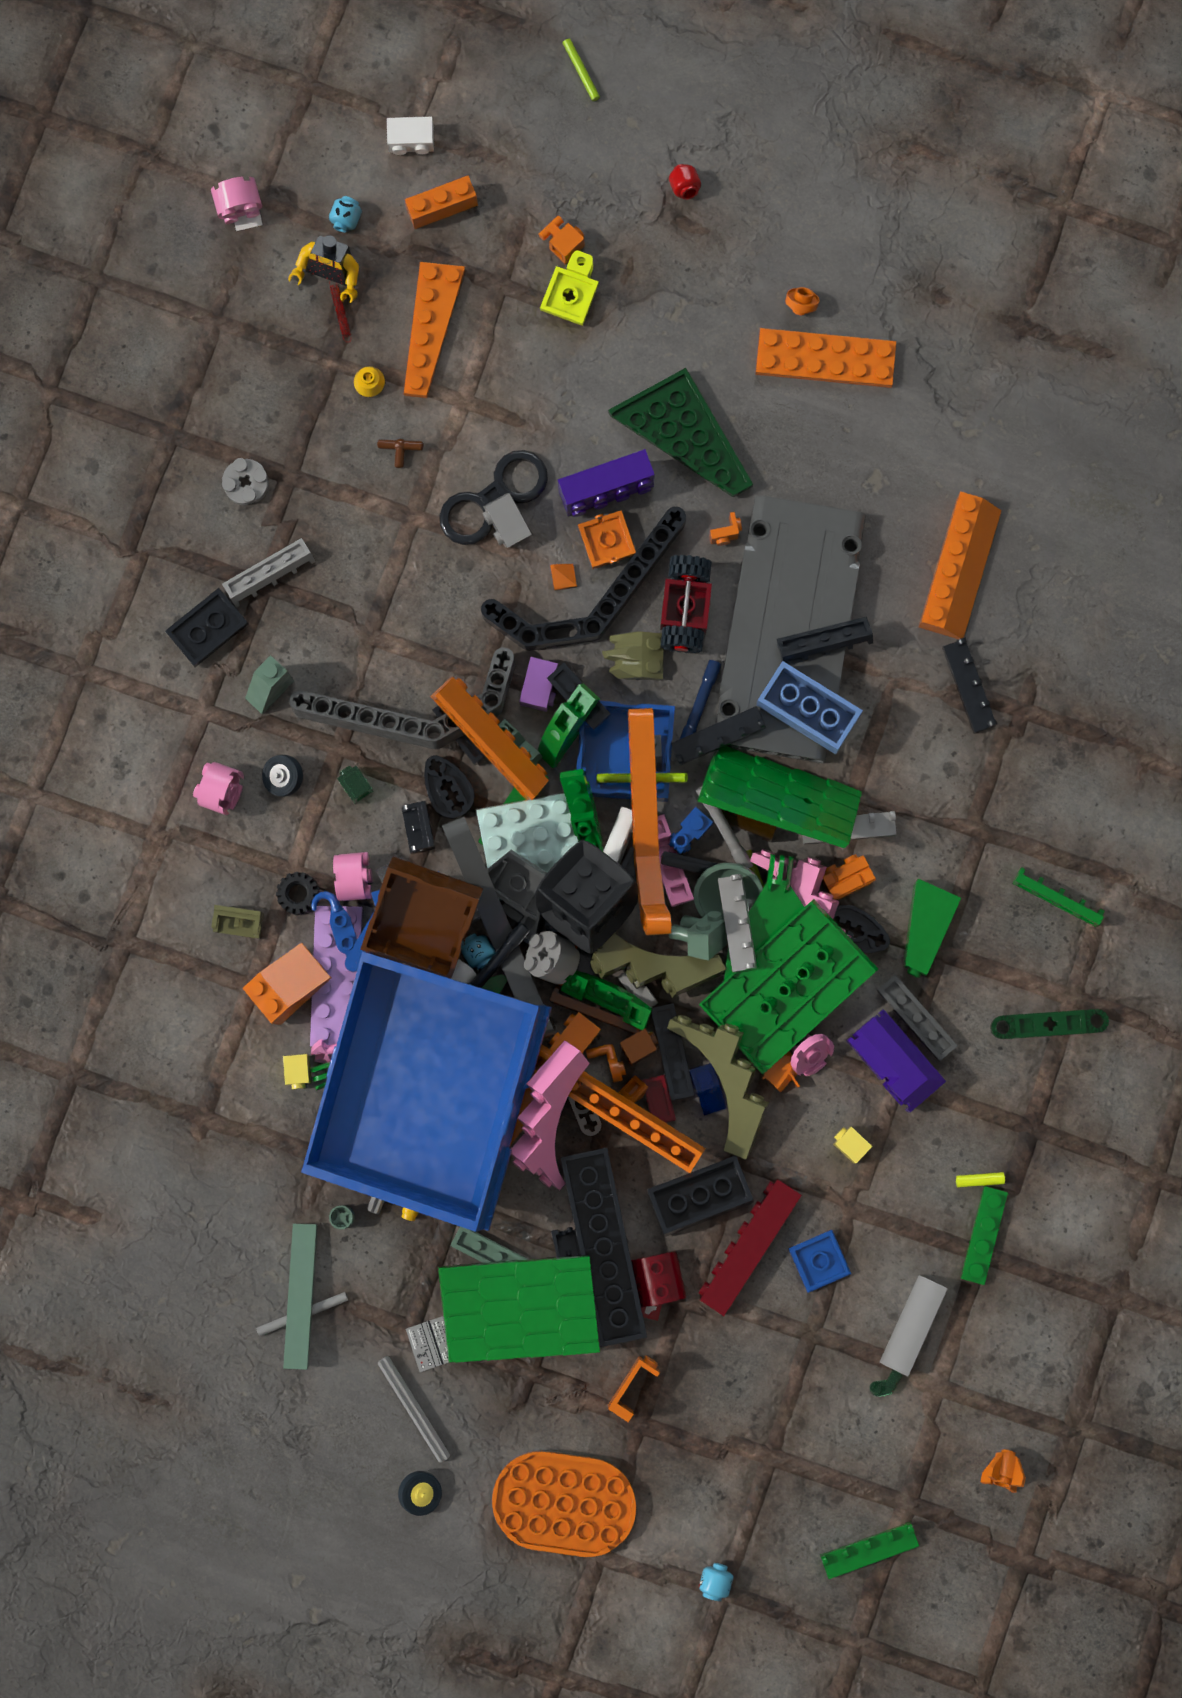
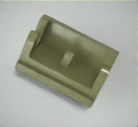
M214 905L211 928L216 933L260 939L264 913L261 911Z

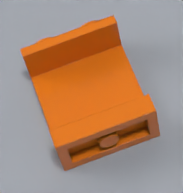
M647 1355L644 1359L640 1356L637 1358L608 1404L610 1411L627 1422L634 1415L633 1409L619 1400L640 1367L642 1366L657 1377L660 1374L657 1368L658 1363Z

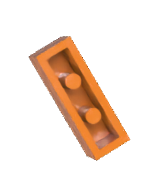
M469 176L405 199L406 208L414 229L478 206L477 196Z

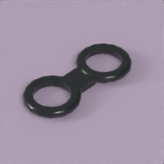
M512 451L504 455L497 463L493 473L494 481L478 494L459 492L449 497L443 504L439 514L440 527L445 536L455 543L471 545L483 540L491 531L493 524L488 525L486 520H484L483 526L472 535H462L455 532L449 524V514L453 507L461 502L475 503L485 512L483 506L506 493H510L515 503H528L538 498L545 490L548 481L547 468L543 461L529 451ZM517 460L530 462L538 471L539 479L536 486L526 493L518 494L512 492L503 482L505 468Z

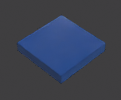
M832 1229L788 1248L807 1293L851 1274Z

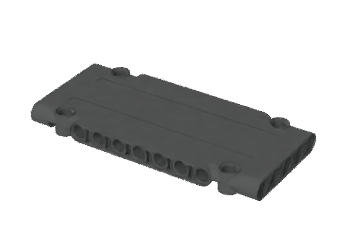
M755 496L721 682L716 723L757 705L758 698L782 663L776 639L850 621L866 519L864 513L768 496ZM755 528H762L766 534L756 536L753 530ZM852 543L855 545L856 550L849 552L845 549L844 545ZM846 647L830 650V655H825V652L810 655L806 661H803L802 658L790 660L788 665L838 695ZM731 706L734 708L735 713L731 716H726L722 712V708ZM760 707L758 709L766 729L727 745L734 749L816 763H824L827 752L826 748Z

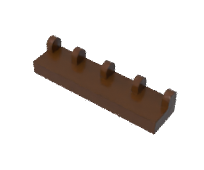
M555 986L550 998L551 1003L577 1013L580 1012L585 1016L632 1034L639 1032L640 1029L624 1022L621 1015L615 1016L600 1010L601 1006L596 1004V1007H592L579 1002L575 997L571 999L558 994L561 986Z

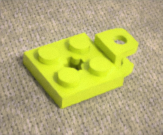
M577 250L572 254L567 270L556 266L540 311L583 326L599 285V281L590 279L593 272V257ZM569 291H573L575 299L566 301V297L563 296L564 293L568 294Z

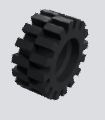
M303 872L287 874L285 878L280 880L281 883L277 885L276 896L278 903L285 911L294 915H305L307 912H311L312 900L320 891L316 881ZM295 885H302L307 890L305 900L299 903L293 902L289 896L290 889Z

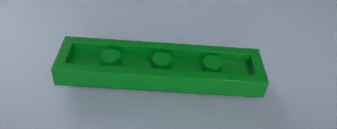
M986 1186L983 1187L960 1279L985 1285L1008 1192Z

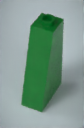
M917 879L913 885L903 967L908 969L907 973L917 978L928 974L961 900V897L921 879Z

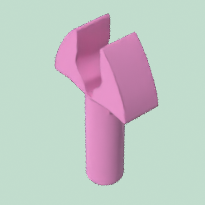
M323 1039L317 1041L311 1048V1055L315 1054L314 1061L319 1063L330 1062L337 1043L326 1045Z

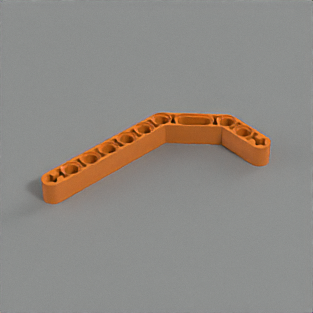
M628 709L633 850L641 925L646 935L671 934V916L665 905L659 859L653 709Z

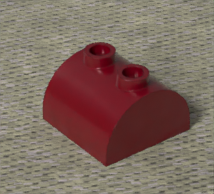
M677 1250L631 1260L641 1308L687 1298Z

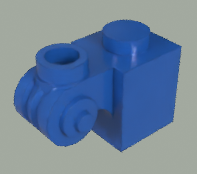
M695 807L680 824L683 828L670 836L671 839L668 845L673 847L678 854L686 853L691 849V842L695 838L700 840L714 822Z

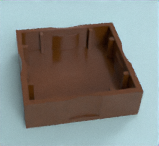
M393 856L388 865L378 895V902L370 919L360 950L452 978L483 888Z

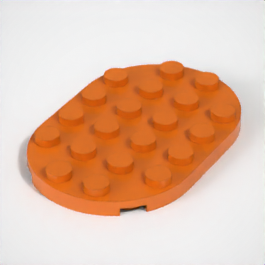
M532 1451L516 1457L501 1471L493 1489L492 1508L495 1520L501 1530L511 1541L521 1547L579 1557H596L610 1552L626 1539L634 1524L636 1500L633 1488L627 1477L616 1466L607 1461L549 1451Z

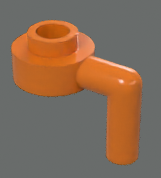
M612 1044L586 1050L588 1059L607 1055L613 1082L623 1080L622 1076L626 1075L623 1061L618 1062Z

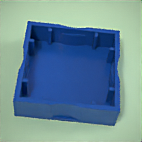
M600 701L611 713V716L595 730L586 721L580 726L576 769L584 770L593 797L631 800V783H597L596 780L597 774L630 773L628 709H653L654 735H661L662 770L656 771V773H670L675 706L653 704L624 705L617 702ZM656 782L657 801L668 802L669 782Z

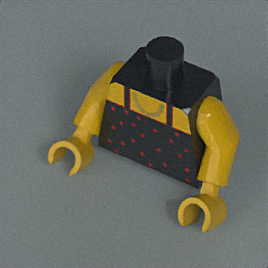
M328 235L325 237L318 236L316 242L311 241L302 247L295 264L297 268L293 269L288 277L289 282L293 275L299 278L297 285H300L305 276L303 269H306L308 273L345 286L347 285V288L341 293L340 299L344 301L348 294L351 298L350 303H352L358 295L354 286L357 285L359 264L351 255L349 246L336 241L335 237Z

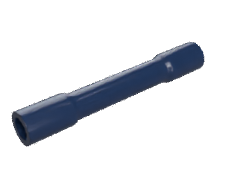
M714 660L708 661L701 686L679 740L697 732V727L711 689L721 669V663Z

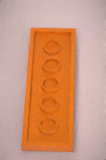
M760 328L755 375L892 388L896 341Z

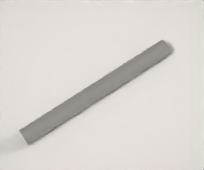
M346 1292L313 1304L312 1315L349 1301ZM287 1315L257 1327L258 1335L262 1336L285 1327Z

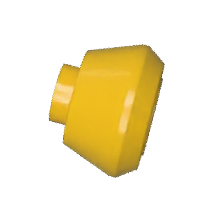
M364 367L354 377L356 391L365 397L378 395L385 385L384 375L375 367Z

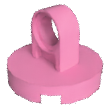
M807 1034L803 1038L805 1041L791 1049L793 1052L791 1067L798 1075H813L827 1064L824 1060L828 1054L832 1056L834 1045L824 1034H815L813 1036Z

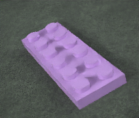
M317 906L315 911L313 956L332 978L312 996L311 1047L320 1039H323L326 1045L337 1043L357 973L346 969L345 960L347 957L337 948L330 926L331 906ZM342 906L351 917L358 939L362 932L363 907Z

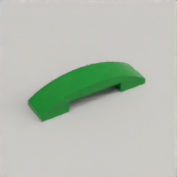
M576 971L573 976L569 975L564 979L566 982L563 983L560 991L579 1000L586 998L624 1017V1022L640 1030L646 1028L652 1008L632 993L604 979L580 971Z

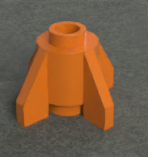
M1003 1449L995 1454L993 1460L982 1472L980 1482L982 1484H995L1008 1489L1012 1493H1016L1017 1487H1024L1026 1477L1020 1459L1015 1456L1016 1453Z

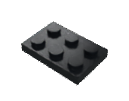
M218 588L165 630V632L191 664L197 667L249 624L220 588Z

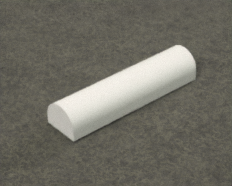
M621 807L603 851L619 865L633 833L631 809Z

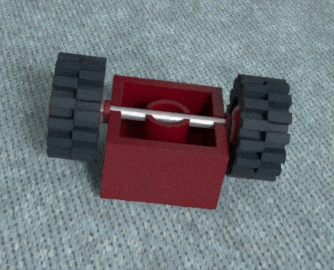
M674 555L670 558L668 576L672 579L665 580L660 630H662L661 648L679 653L702 652L703 639L707 632L712 584L707 583L710 581L711 560L704 557L700 558V556L693 557L692 555Z

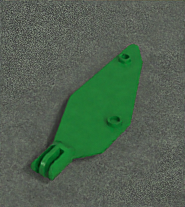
M770 854L767 882L748 912L755 952L804 908L790 886L794 861L792 856L788 858L785 879L782 878L785 856H779L777 875L773 877L775 854ZM729 947L724 981L733 973Z

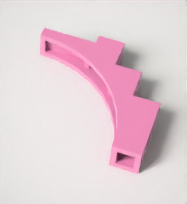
M762 849L760 852L753 853L750 862L768 870L770 854L775 853ZM776 857L773 875L775 877L777 875V867L779 858ZM786 857L784 861V870L782 877L785 879L788 865V858ZM813 857L798 860V863L794 860L790 886L805 907L815 899L821 908L833 919L839 901L834 900L833 895L827 892L820 891L818 893L827 867L821 865V861Z
M565 1040L527 1082V1085L533 1091L530 1095L534 1099L518 1117L524 1125L521 1129L525 1133L511 1148V1155L515 1159L513 1164L521 1171L527 1169L532 1174L536 1173L540 1176V1181L550 1188L553 1185L558 1190H561L566 1184L559 1173L555 1157V1138L559 1118L573 1086L590 1064L580 1050Z

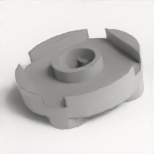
M238 458L224 471L222 487L231 501L244 506L262 500L268 491L269 481L261 464L251 459ZM245 477H250L249 481L251 482V485H245L244 487H241L242 483L240 482V480Z

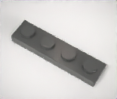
M896 975L892 976L877 989L879 994L938 1061H941L958 1046Z

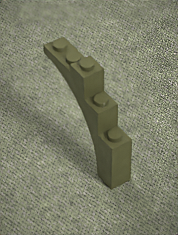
M615 933L591 957L592 969L596 974L599 973L601 979L627 968L626 974L629 981L634 983L636 988H639L662 977L663 988L667 993L671 994L672 998L722 976L726 970L718 953L709 961L691 956L659 955L631 945Z
M683 1015L674 1016L670 1019L667 1029L683 1036L696 1046L711 1062L723 1085L729 1110V1128L724 1151L747 1159L751 1154L769 1102L764 1101V1097L755 1093L747 1094L756 1067L751 1066L752 1063L745 1059H735L744 1033L738 1031L739 1028L732 1024L726 1023L721 1025L715 1032L713 1031L714 1028L707 1024L697 1025L692 1023V1019Z

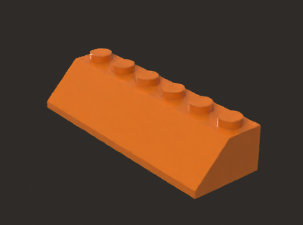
M960 491L918 626L919 628L955 639L964 638L1002 511L984 498Z
M450 677L430 697L525 799L533 800L549 781L545 777L548 773L540 764L535 766L531 762V754L523 746L519 749L514 743L516 738L507 729L503 731L498 726L500 721L493 713L487 714L481 708L484 706L482 701L476 695L472 697L466 691L467 685L459 677L457 679Z

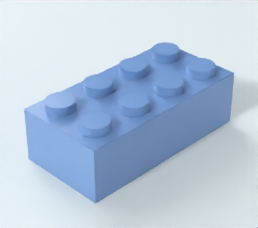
M782 661L758 698L756 705L834 754H837L863 711Z

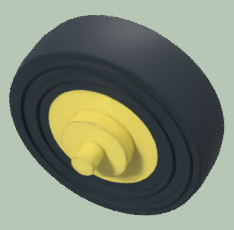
M415 1471L407 1475L401 1482L398 1490L401 1506L415 1516H424L433 1512L439 1505L442 1497V1488L435 1476L425 1471Z

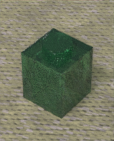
M348 766L339 773L340 776L337 779L354 804L374 792L357 766L353 768Z

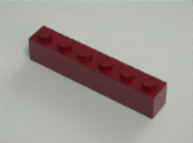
M778 1179L774 1183L770 1181L763 1191L766 1196L761 1203L757 1201L750 1211L753 1214L752 1218L748 1223L746 1221L742 1223L737 1231L740 1234L739 1238L735 1243L731 1241L724 1251L727 1255L723 1263L717 1262L711 1272L714 1277L710 1283L705 1281L698 1292L701 1295L699 1300L722 1316H725L802 1196Z

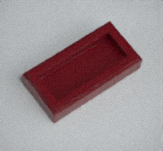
M665 1074L642 1080L648 1086L645 1095L649 1112L665 1123L676 1121Z

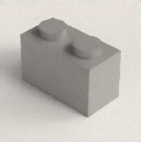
M506 493L483 506L485 512L482 514L488 525L493 524L497 531L493 534L499 545L504 544L508 548L532 535L510 493Z

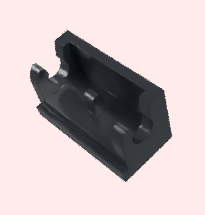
M426 801L403 805L401 809L410 854L435 849Z
M568 1227L564 1231L558 1229L551 1231L557 1258L581 1256L576 1229L573 1230L572 1227Z

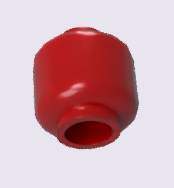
M679 164L669 175V182L675 196L688 200L698 194L701 188V181L695 167L692 165Z

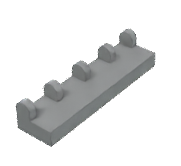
M301 538L222 583L237 608L240 606L239 601L250 594L256 597L258 595L256 593L257 590L271 582L275 586L278 584L276 579L290 571L293 574L297 573L296 568L308 561L311 564L316 561Z
M895 811L856 815L851 840L896 836ZM802 835L803 845L825 843Z
M734 874L730 877L718 878L732 972L757 969L743 876L741 874Z

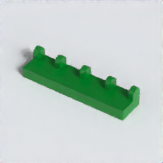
M1023 867L1019 869L1012 883L1013 885L1094 927L1101 924L1105 910L1100 908L1096 913L1084 906L1086 900L1081 899L1077 903L1063 895L1065 889L1060 888L1056 892L1042 885L1044 878L1039 877L1035 881L1023 875L1025 873Z
M907 1522L820 1554L828 1579H832L919 1547L912 1524Z

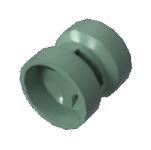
M346 1205L333 1208L329 1215V1221L336 1229H346L355 1220L353 1209Z

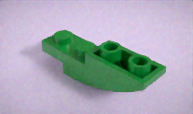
M584 683L579 684L568 701L560 705L540 741L537 751L542 755V759L552 768L557 766L579 735L578 729L600 699Z
M584 770L560 772L561 784L571 814L570 821L578 842L581 840L588 841L604 851L597 811L589 781L586 780Z

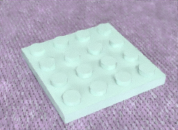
M564 793L476 809L487 868L512 849L548 873L560 858L578 843L570 821L571 814Z

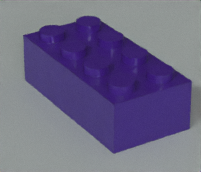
M646 449L560 478L558 479V490L567 516L573 515V517H578L585 514L588 509H602L611 501L622 502L634 493L638 492L641 495L651 491V488L654 487L655 474Z

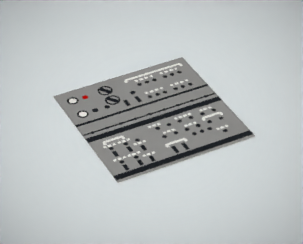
M443 1316L406 1329L419 1372L449 1363Z

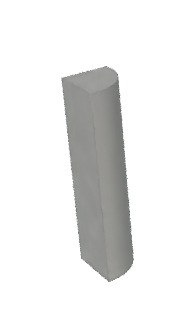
M918 1275L880 1363L909 1376L948 1288Z

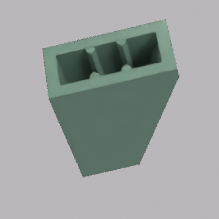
M270 655L254 672L245 699L263 714L294 680L288 671Z

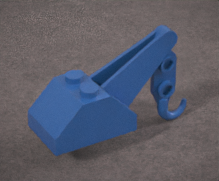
M380 890L371 892L375 907ZM320 892L312 900V910H317V903L321 899H327L330 902V926L337 948L347 957L345 960L346 969L350 972H357L362 952H365L360 949L370 919L357 939L351 917L340 905L337 896L332 892Z

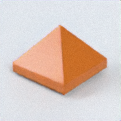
M635 1075L619 1093L635 1103L643 1098L648 1086Z

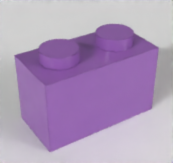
M530 657L519 701L520 706L547 712L548 706L553 707L556 693L552 692L553 685L548 681L547 677L558 668V663Z

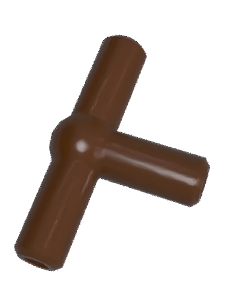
M379 439L377 447L379 449H396L395 467L403 468L405 450H423L424 443L422 441H405L404 439Z

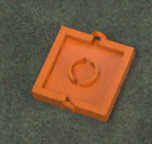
M622 510L605 516L599 514L593 520L578 524L592 569L607 564L612 565L614 562L618 563L619 560L632 557L636 553Z

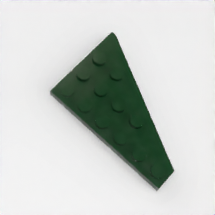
M686 368L608 410L610 417L731 497H735L753 487L750 477Z

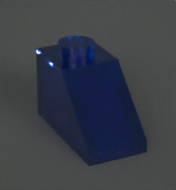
M709 1063L689 1070L704 1116L725 1109L726 1104L712 1064Z

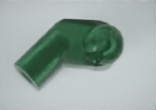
M892 1369L887 1380L872 1382L869 1390L876 1397L891 1395L894 1393L903 1375Z

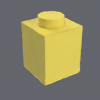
M309 1055L283 1056L285 1085H291L292 1089L306 1088V1084L311 1083Z
M843 1127L834 1136L837 1140L834 1145L854 1164L872 1147L852 1127H849L847 1130Z

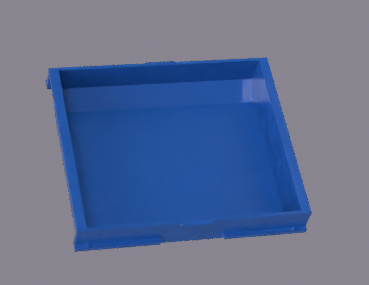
M362 952L337 1045L334 1047L329 1064L326 1085L301 1173L475 1232L483 1229L489 1231L512 1151L509 1147L525 1090L529 1088L527 1082L533 1077L552 1007L534 1005L386 959L371 952Z

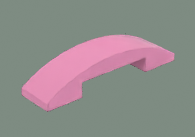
M663 814L658 816L659 859L662 883L671 907L692 901L694 898L683 869L661 864V855L664 851L677 854V851L668 845L671 839V832Z

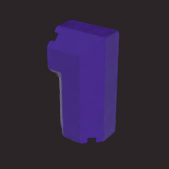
M884 1009L853 1034V1037L846 1040L878 1079H885L883 1086L900 1105L905 1104L908 1106L905 1109L908 1113L912 1112L946 1082Z

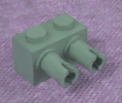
M711 911L701 919L684 915L680 926L675 924L671 926L669 938L687 942L688 956L709 961L728 944L724 915L718 911Z

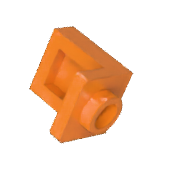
M731 512L729 515L731 526L710 530L711 544L717 543V546L729 544L730 540L738 539L739 532L742 531L740 517L736 518L735 512Z

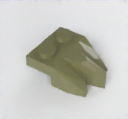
M629 632L609 636L610 642L615 644V648L602 651L604 659L615 661V665L610 668L609 672L618 679L662 680V633Z

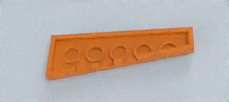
M420 262L404 396L427 398L442 344L448 330V324L453 314L454 304L465 274V266Z

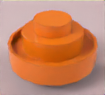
M805 287L788 290L785 299L786 304L797 315H805L816 311L820 301L819 297L812 290Z

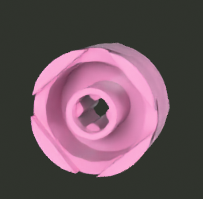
M243 177L231 178L218 183V189L215 190L214 186L211 188L218 218L224 219L226 224L237 222L238 217L247 215V218H253L260 215L259 210L262 208V203L253 177H249L250 181H244Z
M217 762L212 764L206 763L202 770V780L200 784L196 785L193 797L197 798L199 806L228 815L227 810L234 809L241 795L243 785L239 784L240 778L244 779L243 772Z
M368 852L334 855L333 873L336 876L334 885L337 900L349 901L372 898L371 885H368V883H372V870L367 869V866H369Z

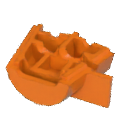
M790 1051L763 1074L764 1077L761 1078L762 1080L766 1079L780 1093L790 1081H793L797 1088L800 1087L795 1079L798 1074L791 1067L792 1054Z

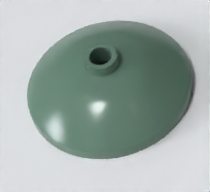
M720 863L708 868L701 874L695 885L694 902L696 909L702 917L711 911H718L723 914L718 878L741 874L743 876L749 912L763 889L758 876L747 867L736 863Z

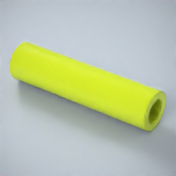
M1004 1172L956 1176L957 1188L1005 1184Z

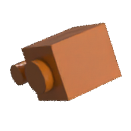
M557 216L538 235L543 241L550 235L553 237L549 241V249L566 264L575 251H580L585 246V235L577 226L573 227L569 223L560 230L558 227L564 221L560 216Z

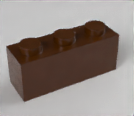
M643 1029L620 1042V1047L630 1065L633 1066L656 1053V1046L659 1043L652 1031L648 1033L646 1029Z

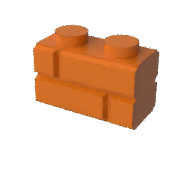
M854 854L844 860L845 864L838 868L835 864L826 868L822 883L827 893L833 895L834 900L838 901L876 881L863 855L857 857Z

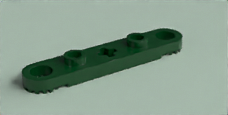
M1100 1009L1002 1015L993 1019L990 1030L993 1036L998 1039L1100 1033L1107 1029L1109 1017L1106 1012ZM1094 1014L1100 1015L1103 1019V1024L1099 1028L1093 1027L1090 1023V1019ZM1048 1017L1051 1018L1052 1022L1056 1023V1026L1052 1027V1031H1049L1048 1027L1043 1025L1044 1022H1047ZM999 1021L1008 1023L1009 1030L1006 1034H1001L997 1031L996 1025Z

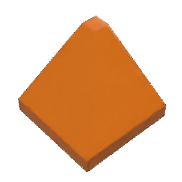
M573 564L550 565L554 590L577 587Z

